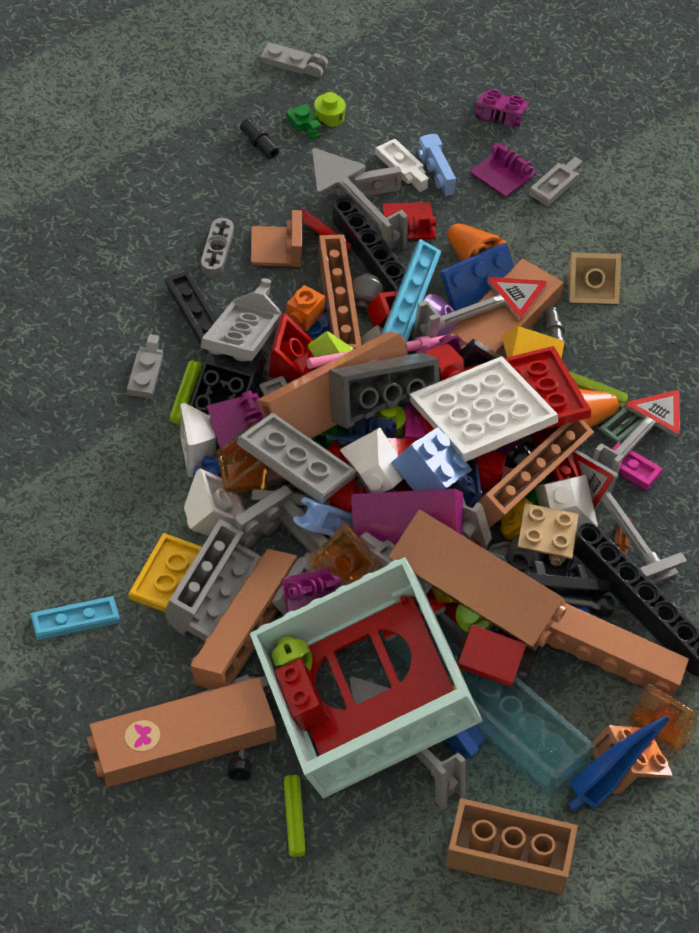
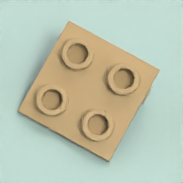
M525 503L517 548L549 554L551 564L560 566L566 558L572 559L579 514Z

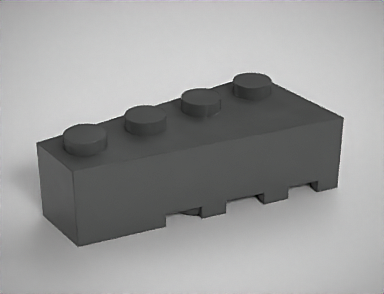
M422 352L330 369L332 422L347 429L355 425L354 422L363 418L368 419L386 407L391 408L398 405L399 401L407 397L410 398L411 393L440 382L439 359Z

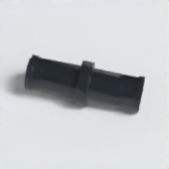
M246 118L241 122L240 130L250 138L251 144L254 147H258L269 160L279 154V147L268 138V133L265 130H261L251 118Z

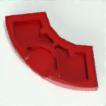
M303 208L301 209L302 223L318 234L340 235ZM345 239L346 249L348 251L351 247V244Z

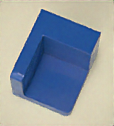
M474 725L444 741L454 754L459 752L464 758H468L479 750L478 746L485 741V738Z

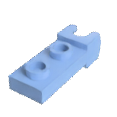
M429 134L420 137L419 142L422 150H418V154L423 164H426L428 171L433 172L436 187L438 189L441 188L445 196L453 195L456 177L442 153V142L437 134Z
M302 498L301 502L307 505L308 509L304 516H295L293 518L294 523L306 530L354 543L352 512H347L344 509L324 503L321 504L311 498Z

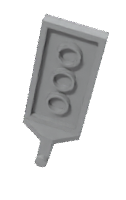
M261 279V284L254 292L234 299L203 336L201 348L208 350L212 354L233 356L239 361H252L278 326L282 315L280 309L269 298L271 280Z

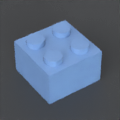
M439 427L411 444L391 462L414 491L450 489L459 477H463L472 471L467 461L464 462L460 454H456L448 436L442 433Z

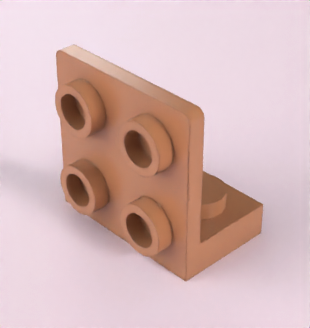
M292 210V219L287 220L286 227L252 226L251 265L301 267L302 210Z
M609 725L588 745L594 759L642 727ZM655 738L625 774L612 794L622 793L637 777L669 778L672 775L667 759L662 755Z

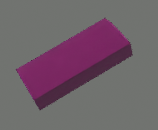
M457 489L352 494V521L356 546L359 537L365 532H368L379 541L385 542L389 540L396 545L419 509L463 535V492Z

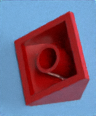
M286 313L280 317L272 346L269 377L277 378L283 375L285 380L294 381L312 371V369L307 367L306 362L308 358H314L308 348V344L313 339Z
M470 625L457 665L463 670L511 687L527 644L478 626Z

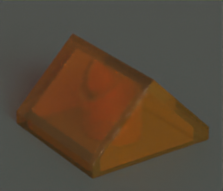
M256 421L216 451L224 488L228 493L267 488L268 466L237 445L238 437L256 425Z
M347 523L343 524L308 559L315 569L330 567V573L338 575L341 579V585L338 588L347 586L361 579L364 575L381 569L383 566Z
M648 683L629 720L642 728L664 716H668L670 720L656 737L679 750L696 732L698 713Z

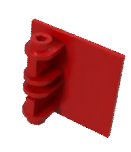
M430 202L382 204L383 214L386 218L400 210L407 214V240L436 239L435 226L437 221L436 217L432 215Z

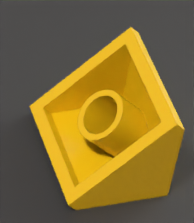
M520 326L504 333L502 336L507 357L554 346L562 359L565 343L563 340Z

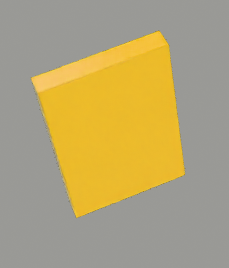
M163 533L131 588L128 599L165 612L169 600L202 546Z

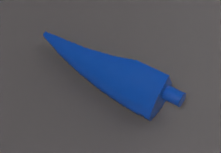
M664 716L642 727L612 746L586 766L570 781L576 795L568 802V805L575 812L585 802L595 809L616 789L639 756L668 723L669 717Z

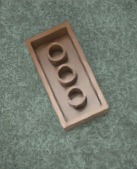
M460 798L445 867L563 895L569 875L578 825Z

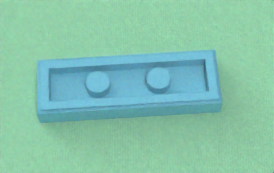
M114 596L30 613L36 640L120 623Z

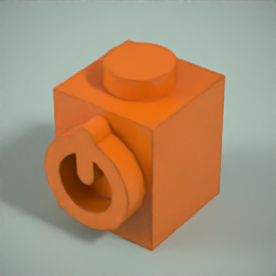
M303 285L287 302L286 314L301 329L307 332L324 314L325 296Z

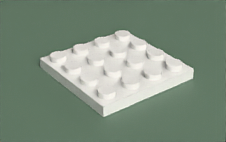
M502 356L410 394L412 405L434 429L439 427L442 433L448 436L456 454H460L464 462L558 423V414Z

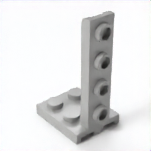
M286 485L234 517L233 527L244 532L239 544L248 549L256 543L259 537L264 534L266 536L272 534L278 528V525L283 523L309 553L318 550L324 557L320 565L323 568L330 567V573L340 577V587L347 586L362 578L357 567L350 564L342 556L340 549L336 545H332L324 534L306 530L294 523L293 518L295 516H304L306 513L301 507H297L291 501L292 491Z

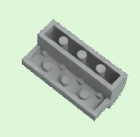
M221 519L218 520L165 609L166 619L176 631L182 635L188 631L204 641L208 636H211L219 618L224 616L230 607L231 600L237 596L243 587L244 580L251 575L258 559L262 558V556L239 544L244 532Z

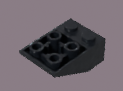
M208 351L190 406L209 415L207 405L242 397L241 394L247 391H252V394H254L260 383L267 359L261 352H258L252 361H239L230 355H216Z

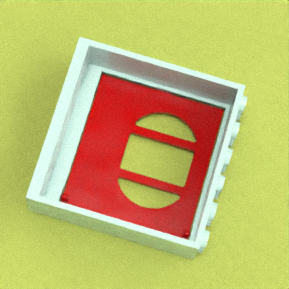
M405 557L392 561L386 567L373 573H368L347 586H341L335 592L315 599L310 604L296 611H290L284 617L264 624L250 633L303 773L323 799L482 722V718L424 589ZM413 597H416L418 601V604L422 610L426 622L431 630V633L435 639V642L439 648V651L455 684L456 690L453 689L450 683V680L446 674V671L442 665V662L438 656V653L434 647V644L430 638V635L426 629V626L422 620V617L418 611V608L414 602ZM380 632L394 633L403 638L410 647L411 665L407 676L402 682L398 679L380 637ZM286 636H293L295 639L307 642L312 654L310 672L315 683L321 664L325 659L328 660L347 706L343 710L330 707L324 703L330 719L309 729L319 756L316 754L308 731L304 732L292 717L274 671L276 668L271 654L277 647V642ZM367 637H371L390 681L391 688L356 705L337 660L336 653Z

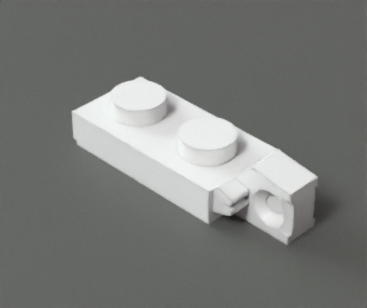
M396 139L375 148V155L388 167H400L402 171L401 179L405 183H412L419 192L428 189L429 178L425 175L426 172L423 169V164Z

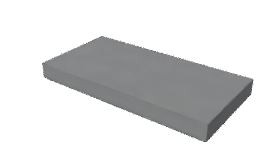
M273 412L239 436L237 440V445L321 504L354 479L357 472Z

